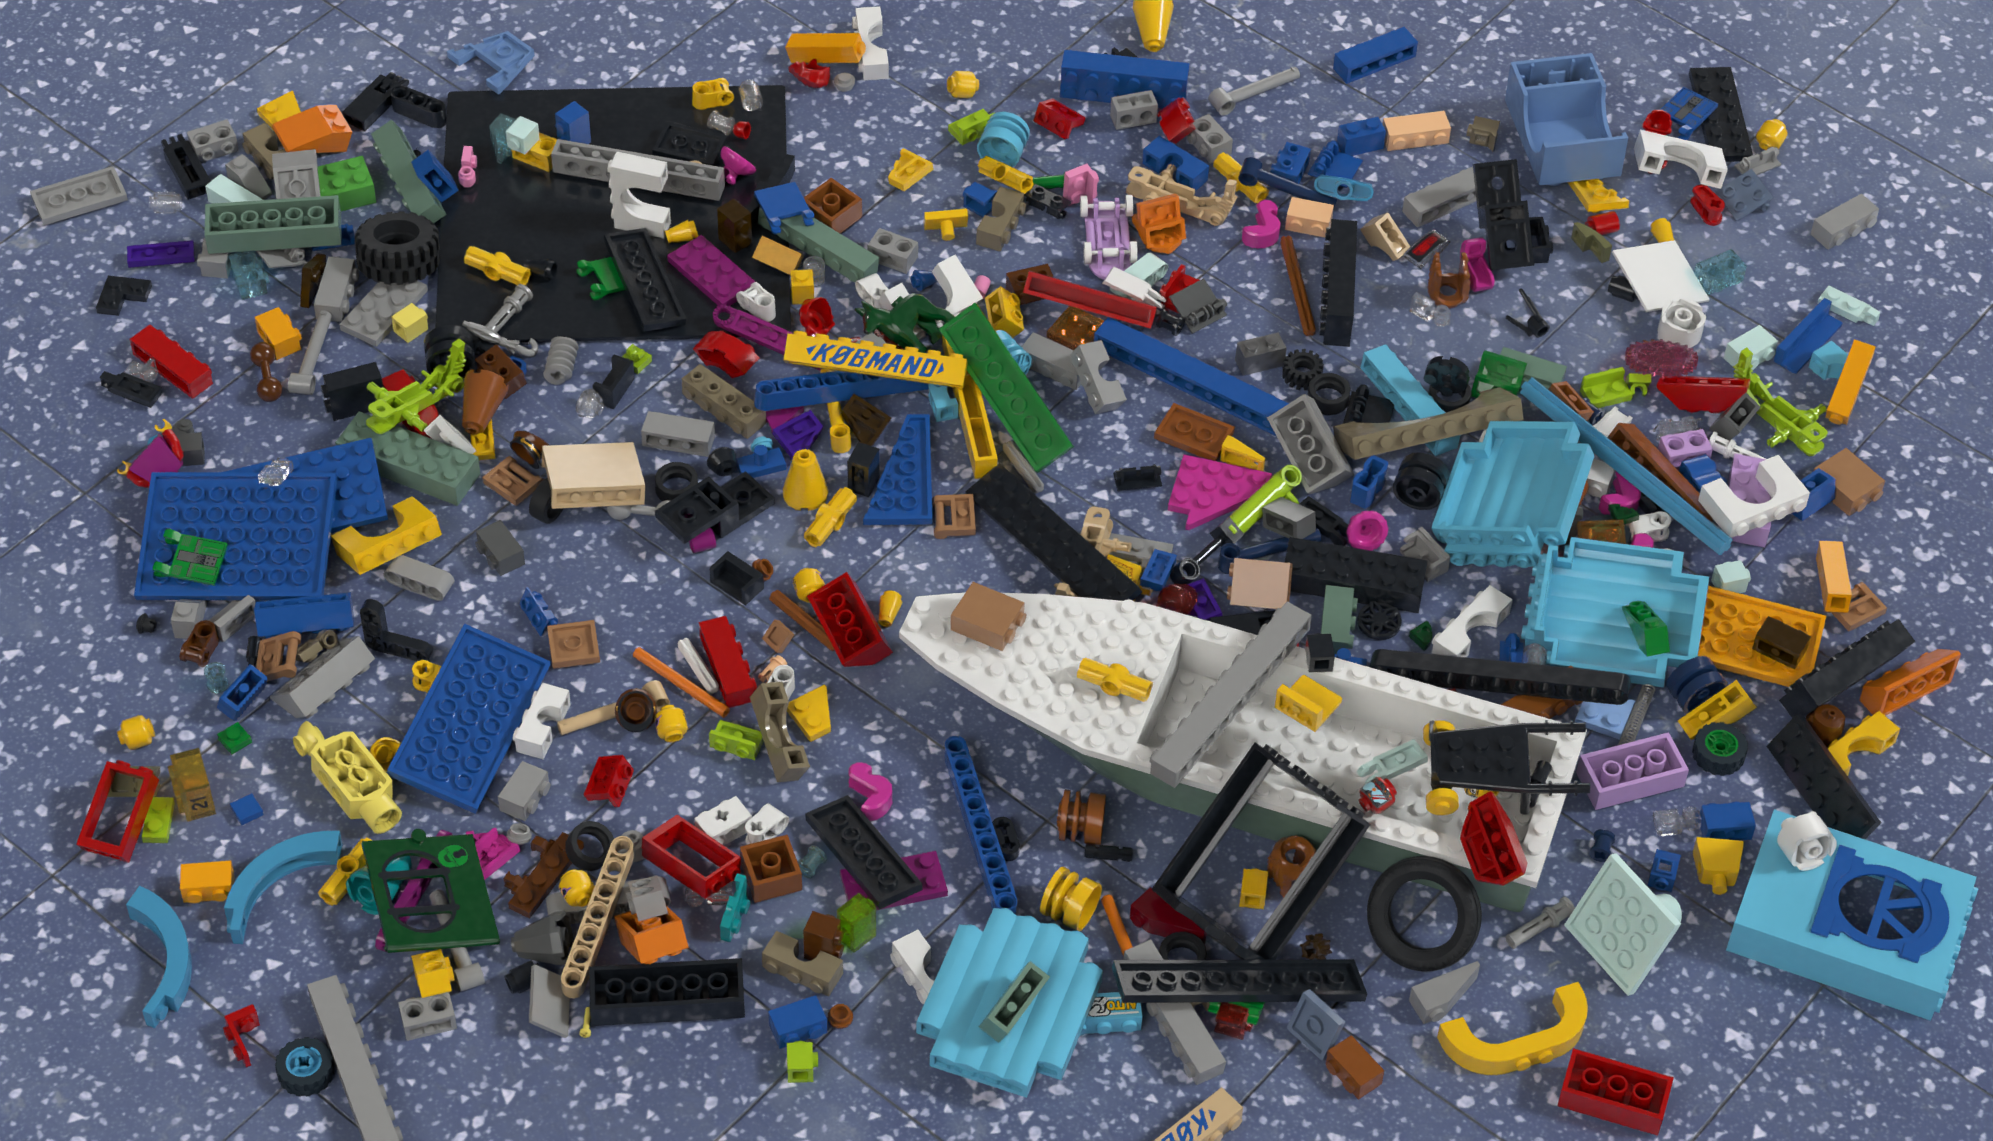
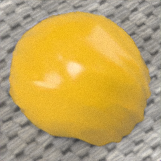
M383 737L372 744L370 753L386 772L401 742L390 737Z

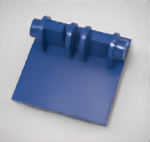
M1332 140L1327 143L1326 147H1323L1307 175L1317 178L1324 174L1353 179L1363 160L1339 152L1338 142ZM1346 184L1339 185L1344 188L1348 187Z

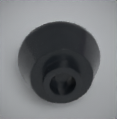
M719 447L713 450L707 459L708 468L719 476L731 475L737 466L736 452L728 447Z

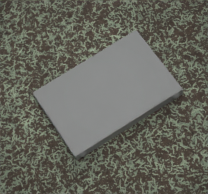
M534 964L531 966L529 1023L561 1037H568L570 998L566 997L562 991L561 976Z

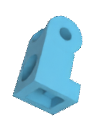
M928 384L929 402L936 422L958 418V402L956 398L950 399L948 386Z

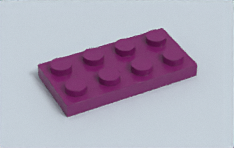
M702 235L667 255L668 262L718 306L734 304L737 302L736 294L739 291L744 292L755 282Z
M936 851L901 857L922 882L923 890L882 909L948 896V889ZM840 869V877L851 915L879 910L846 869Z

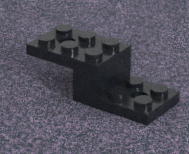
M1517 159L1473 164L1479 228L1486 231L1491 271L1534 266L1527 200L1521 201ZM1498 177L1502 180V187L1500 189H1495L1492 186L1493 178ZM1507 240H1511L1515 244V250L1512 253L1507 252L1504 248Z
M746 471L722 487L708 476L655 510V517L683 544L709 528L720 538H723L774 505L775 498ZM739 497H743V498L747 497V498H748V499L745 500V501H739V500H737V498H739ZM684 514H689V515L692 514L693 517H691V518H684V517H682V515H684Z

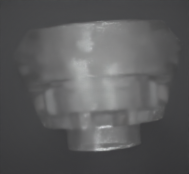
M592 388L584 390L576 403L578 416L586 418L599 416L604 409L602 397Z

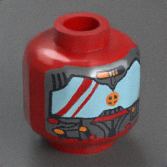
M1375 777L1360 788L1361 798L1358 801L1366 812L1370 810L1374 814H1380L1395 803L1397 791L1387 778Z

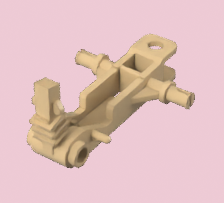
M1169 164L1160 175L1139 166L1133 167L1130 171L1128 179L1131 182L1126 188L1128 195L1147 201L1177 194L1179 196L1180 212L1209 222L1214 226L1223 224L1237 199L1235 195L1237 180H1228L1222 198L1215 196V192H1212L1210 197L1199 198L1194 196L1195 189L1173 180V173L1176 171L1175 165Z
M1090 507L1080 535L1104 556L1110 552H1117V550L1130 552L1131 542H1122L1118 538L1109 539L1113 529V521L1109 519V510L1100 507ZM1101 514L1102 517H1094V515ZM1054 584V587L1057 588L1056 595L1078 597L1070 590L1069 584Z

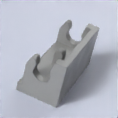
M1423 527L1418 528L1417 531L1403 539L1405 543H1408L1400 548V553L1403 556L1428 560L1425 580L1427 582L1448 571L1450 556Z

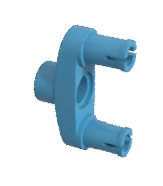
M1322 174L1314 182L1317 192L1336 197L1340 200L1368 201L1374 194L1371 183ZM1346 184L1350 191L1347 194H1341L1338 191V186Z

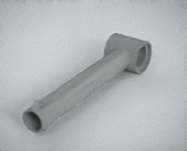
M1290 67V69L1228 93L1223 88H1217L1210 93L1208 100L1220 115H1228L1235 108V103L1285 83L1293 82L1300 78V72L1297 67Z
M322 310L319 312L299 373L290 374L288 381L289 393L313 395L315 391L316 378L312 374L332 319V314L328 311Z
M435 890L429 896L432 905L448 904L443 890ZM450 913L436 914L441 926L451 918ZM466 947L450 948L458 968L454 970V976L460 992L485 984L479 963L472 964Z

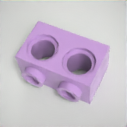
M1703 429L1662 436L1658 446V450L1677 470L1680 468L1681 461L1704 454L1711 458L1713 450Z

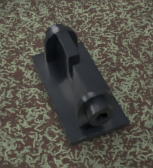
M1036 184L1030 191L1024 194L1030 206L1041 211L1046 206V213L1057 219L1065 218L1067 211L1064 209L1071 204V201Z
M1156 464L1142 466L1140 470H1136V467L1119 468V470L1113 472L1117 491L1162 486L1160 478L1162 473L1161 466H1156Z

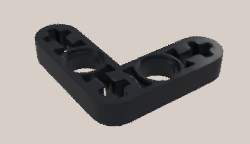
M374 599L365 600L360 609L364 640L369 648L413 661H429L434 649L428 642L389 632L384 606Z

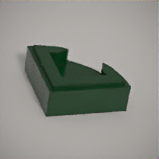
M1620 504L1608 505V511L1617 527L1639 520V514L1633 508L1629 509L1620 506Z
M1428 621L1409 631V637L1423 651L1430 646L1432 641V627Z

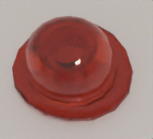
M1170 584L1159 592L1156 606L1188 615L1197 602L1198 594L1195 588L1189 585Z

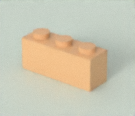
M1445 111L1383 118V126L1386 130L1385 145L1387 151L1449 143L1451 127Z

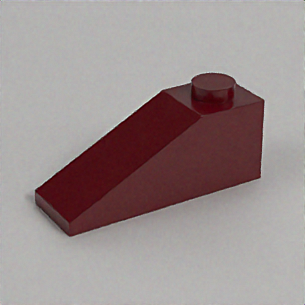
M1152 887L1131 904L1130 919L1136 927L1144 929L1147 933L1167 937L1175 932H1188L1199 937L1204 944L1206 943L1207 933L1192 920L1174 910L1152 890Z

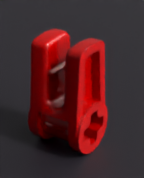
M1700 184L1693 187L1692 192L1695 196L1690 199L1691 205L1706 224L1711 226L1719 225L1722 222L1721 212L1725 208V202L1707 185Z

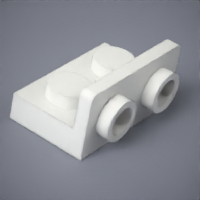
M441 415L424 429L425 433L433 440L470 454L476 452V449L466 437Z

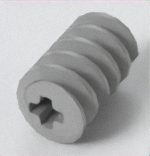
M561 336L554 337L551 340L543 372L544 378L549 383L561 385L571 379L576 361L575 358L579 349L575 340Z

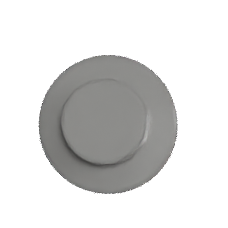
M840 73L835 76L834 84L839 91L847 92L855 85V77L850 73Z
M522 823L511 825L507 831V839L518 845L528 843L532 837L530 828Z

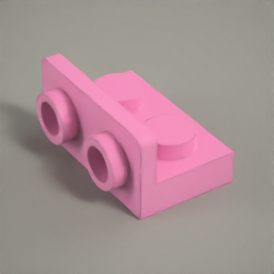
M1084 164L1065 172L1063 198L1071 201L1070 205L1079 203L1080 196L1087 195L1088 204L1093 203V198L1097 197V183L1099 182L1096 171L1092 170L1088 164Z

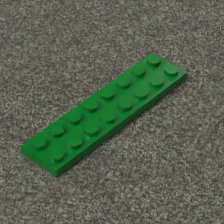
M973 303L939 328L954 352L963 355V358L967 359L966 370L1035 472L1039 473L1074 447L978 304Z

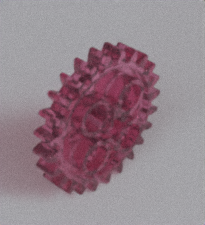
M1651 339V342L1643 340L1642 343L1636 341L1635 345L1630 344V347H1627L1625 351V361L1630 369H1635V372L1642 371V375L1649 373L1651 377L1659 375L1660 378L1664 376L1672 378V375L1681 377V374L1688 375V372L1693 373V370L1697 369L1698 355L1697 352L1693 351V348H1688V345H1680L1679 342L1672 343V341L1664 342L1663 339L1659 341Z

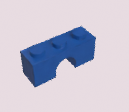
M1160 135L1143 149L1142 164L1158 174L1166 169L1169 164H1172L1177 169L1176 182L1193 188L1196 191L1208 181V164Z

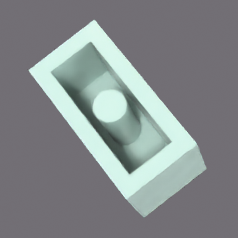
M1758 325L1727 343L1724 359L1731 366L1736 365L1739 361L1740 352L1747 347L1753 353L1751 360L1753 367L1751 369L1754 370L1762 362L1769 361L1774 357L1778 340L1762 326Z

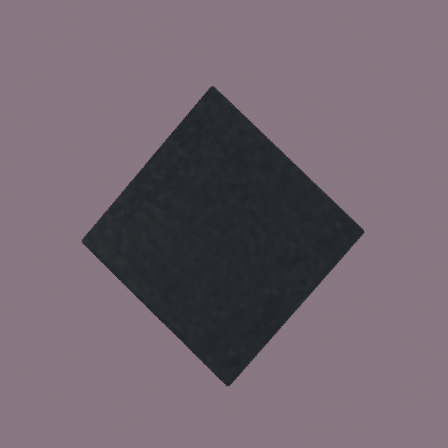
M729 86V90L734 95L732 103L705 110L696 109L692 105V87L503 90L499 95L494 91L449 92L447 98L444 167L452 175L459 191L442 202L446 215L441 218L440 263L438 265L435 328L455 325L468 330L467 327L462 326L464 320L485 326L502 308L504 299L507 296H511L515 291L516 284L501 278L498 281L491 280L484 274V271L464 263L467 249L470 246H474L492 254L502 252L510 258L511 262L523 267L527 259L551 258L558 264V273L554 279L546 280L533 274L530 275L525 286L531 290L533 298L530 301H526L522 306V310L517 314H513L497 332L507 340L529 342L532 338L536 342H551L554 337L558 336L571 338L575 341L703 338L711 331H724L734 337H741L718 327L714 323L713 312L718 305L668 262V254L690 241L668 243L666 235L665 238L650 236L685 314L686 325L643 332L625 290L606 294L598 300L591 298V285L601 283L594 271L586 276H579L577 273V269H579L577 262L580 260L591 262L611 257L604 242V234L626 231L614 228V219L611 218L613 204L610 203L612 190L609 188V182L555 173L553 168L550 172L514 159L512 158V149L507 147L506 130L520 116L538 123L540 133L557 139L555 113L575 101L589 112L590 145L652 155V149L667 121L727 135L725 147L730 148L755 166L756 172L752 175H738L734 185L727 183L726 178H724L725 187L719 201L665 191L660 193L641 188H629V191L634 197L644 203L670 208L671 224L669 229L686 220H694L698 236H704L749 277L774 296L776 316L769 323L791 332L790 275L752 258L762 236L788 248L789 242L773 234L770 230L763 228L757 222L751 227L752 243L748 247L734 253L718 238L717 208L732 199L737 200L748 210L758 181L767 182L772 168H782L787 154L785 86ZM740 121L750 123L751 131L747 139L738 138L734 135L733 126ZM464 146H472L473 155H477V167L473 168L476 181L473 186L468 188L463 187L458 179V172L462 167L461 159ZM721 155L715 165L717 167L725 166ZM738 301L730 305L734 309L752 315L749 311L743 309ZM722 312L718 315L721 321H727L730 317V314L727 312ZM469 331L474 343L479 337Z

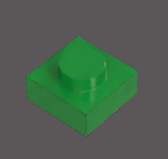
M238 722L217 734L218 740L231 755L252 743L251 736Z

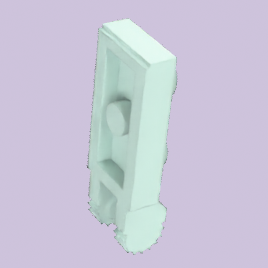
M1413 739L1361 765L1357 769V774L1360 777H1366L1377 769L1378 773L1367 778L1365 783H1368L1375 777L1390 780L1427 763L1428 756L1416 740Z

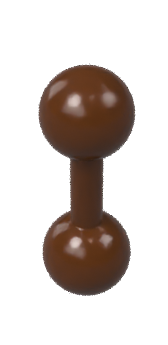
M259 342L250 350V359L253 364L261 367L263 378L257 384V394L263 401L273 402L279 399L282 394V385L278 379L271 376L269 366L275 360V350L270 344Z

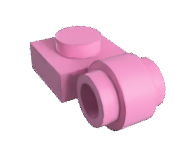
M464 146L461 159L462 167L458 172V179L463 187L468 188L473 186L476 181L473 168L477 167V155H473L472 146Z

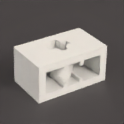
M735 796L729 800L722 801L718 806L709 811L700 813L698 817L694 818L695 827L722 845H726L746 834L745 825L752 818V815Z

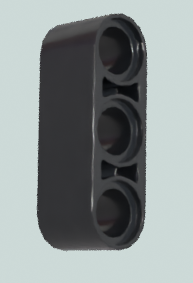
M402 85L391 89L390 94L394 112L432 128H441L446 125V108L441 100Z

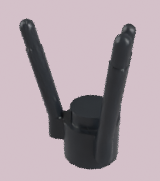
M1520 288L1519 292L1533 313V316L1527 321L1528 327L1509 315L1506 316V319L1525 331L1529 337L1533 334L1537 338L1542 337L1548 332L1550 326L1542 318L1531 298Z

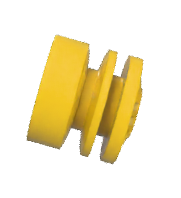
M1063 866L1055 872L1044 891L1040 904V913L1044 916L1051 915V918L1055 921L1063 916V924L1076 931H1082L1096 910L1102 886L1100 883L1087 877L1078 883V873H1070V870Z

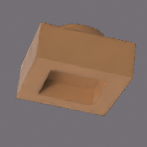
M774 620L762 639L775 652L783 653L795 634L780 620Z

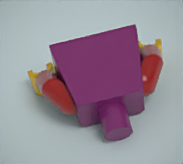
M162 419L165 422L164 428L161 429L158 425H155V429L161 434H158L133 463L122 461L126 465L125 471L117 469V473L125 475L138 487H150L152 472H179L178 470L183 465L182 459L184 454L180 441L171 430V424L165 419Z

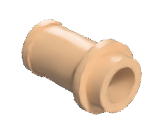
M779 655L772 657L769 665L758 675L760 681L764 683L767 680L765 682L767 683L777 666L787 665L786 660Z

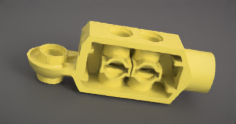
M308 721L303 722L299 727L297 736L293 737V744L302 757L305 755L311 757L312 772L350 819L363 818L373 832L377 834L392 829L402 816L401 809L392 800V779L353 731L342 732L336 736L324 739L319 728L313 726Z

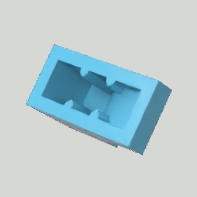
M1830 341L1812 353L1809 368L1823 380L1827 378L1839 379L1848 354L1833 341Z

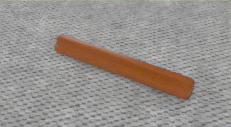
M780 590L771 593L769 599L773 604L830 651H835L823 626Z

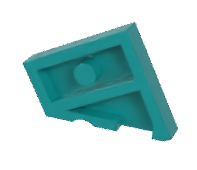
M738 873L734 880L736 882V891L734 896H729L720 924L721 940L731 942L733 935L738 934L742 922L740 919L743 914H747L750 907V900L747 897V877Z

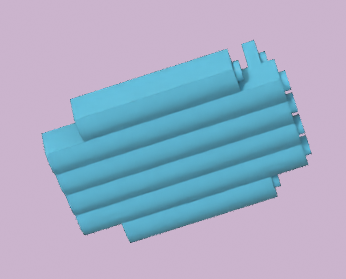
M1490 421L1483 442L1461 443L1431 528L1437 540L1447 544L1445 552L1450 556L1451 563L1456 566L1474 564L1484 567L1495 564L1498 567L1517 565L1521 568H1527L1537 565L1544 543L1552 546L1566 544L1594 459V453L1588 443H1578L1580 432L1575 422Z
M1571 537L1570 546L1565 545L1564 557H1558V546L1549 545L1547 554H1540L1537 565L1533 566L1532 576L1536 577L1535 583H1530L1528 597H1532L1531 604L1526 605L1525 618H1528V624L1523 625L1521 639H1525V647L1547 649L1546 664L1550 666H1572L1578 669L1618 672L1629 676L1631 683L1664 687L1667 666L1678 667L1687 660L1698 656L1709 577L1682 573L1684 552ZM1633 601H1645L1667 625L1670 652L1647 657L1640 650L1622 606L1629 605Z
M993 908L983 932L975 925L959 924L916 1022L917 1034L936 1040L930 1053V1066L1026 1098L1037 1073L1062 1080L1102 983L1103 970L1094 963H1084L1088 951L1089 938L1080 931H1065L1054 923H1040L1032 916H1017L1007 908ZM1031 961L1049 975L1050 978L1011 1031L998 1043L979 1028V1025L1020 970Z

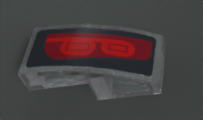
M1433 229L1418 239L1404 253V257L1419 269H1422L1435 253L1440 254L1450 244V240Z

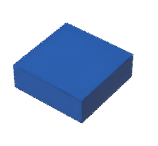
M252 793L230 803L231 810L241 826L264 815L262 808Z

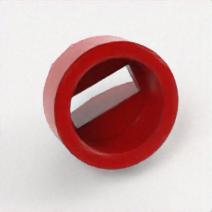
M740 121L733 126V133L736 137L742 139L749 137L751 131L749 122Z

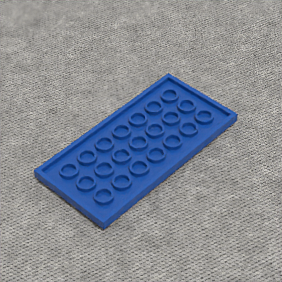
M372 438L224 471L336 473L337 485L331 533L341 531L349 526L355 528L389 520Z
M464 623L386 773L394 779L476 814L513 742L514 731L517 727L520 728L524 711L530 708L532 696L535 691L539 690L552 662Z

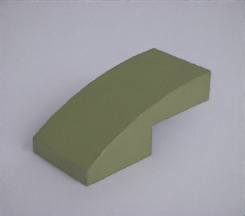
M1579 222L1574 223L1571 239L1581 251L1591 250L1601 263L1609 261L1612 249L1609 241L1592 228Z

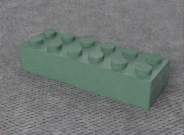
M339 196L205 204V240L208 254L341 245Z
M360 411L335 442L337 446L372 438L381 477L456 506L460 504L481 475L478 456L399 426H395L383 434H377L366 425V420L371 416Z

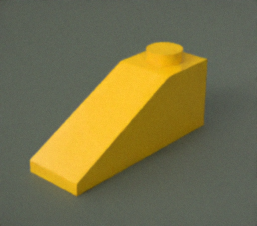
M1735 680L1679 719L1678 722L1689 738L1693 740L1699 729H1702L1704 725H1709L1712 722L1732 724L1757 707L1740 683Z

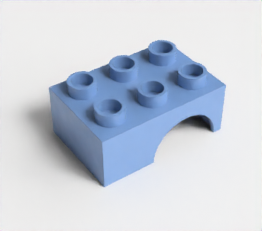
M1592 53L1516 61L1510 64L1505 102L1539 185L1558 186L1565 182L1590 179L1602 180L1603 178L1621 176L1628 136L1626 132L1622 133L1621 136L1612 137L1606 115V84Z

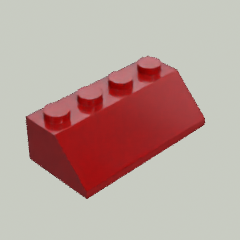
M845 572L807 596L844 667L874 665L893 653L863 594L848 572Z

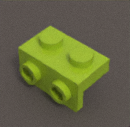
M720 720L716 729L711 730L709 733L711 748L752 760L756 759L764 742L761 731Z

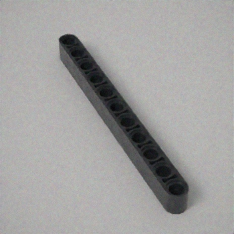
M1387 649L1375 650L1372 653L1369 665L1370 668L1437 687L1622 705L1627 702L1631 685L1629 676L1618 672Z

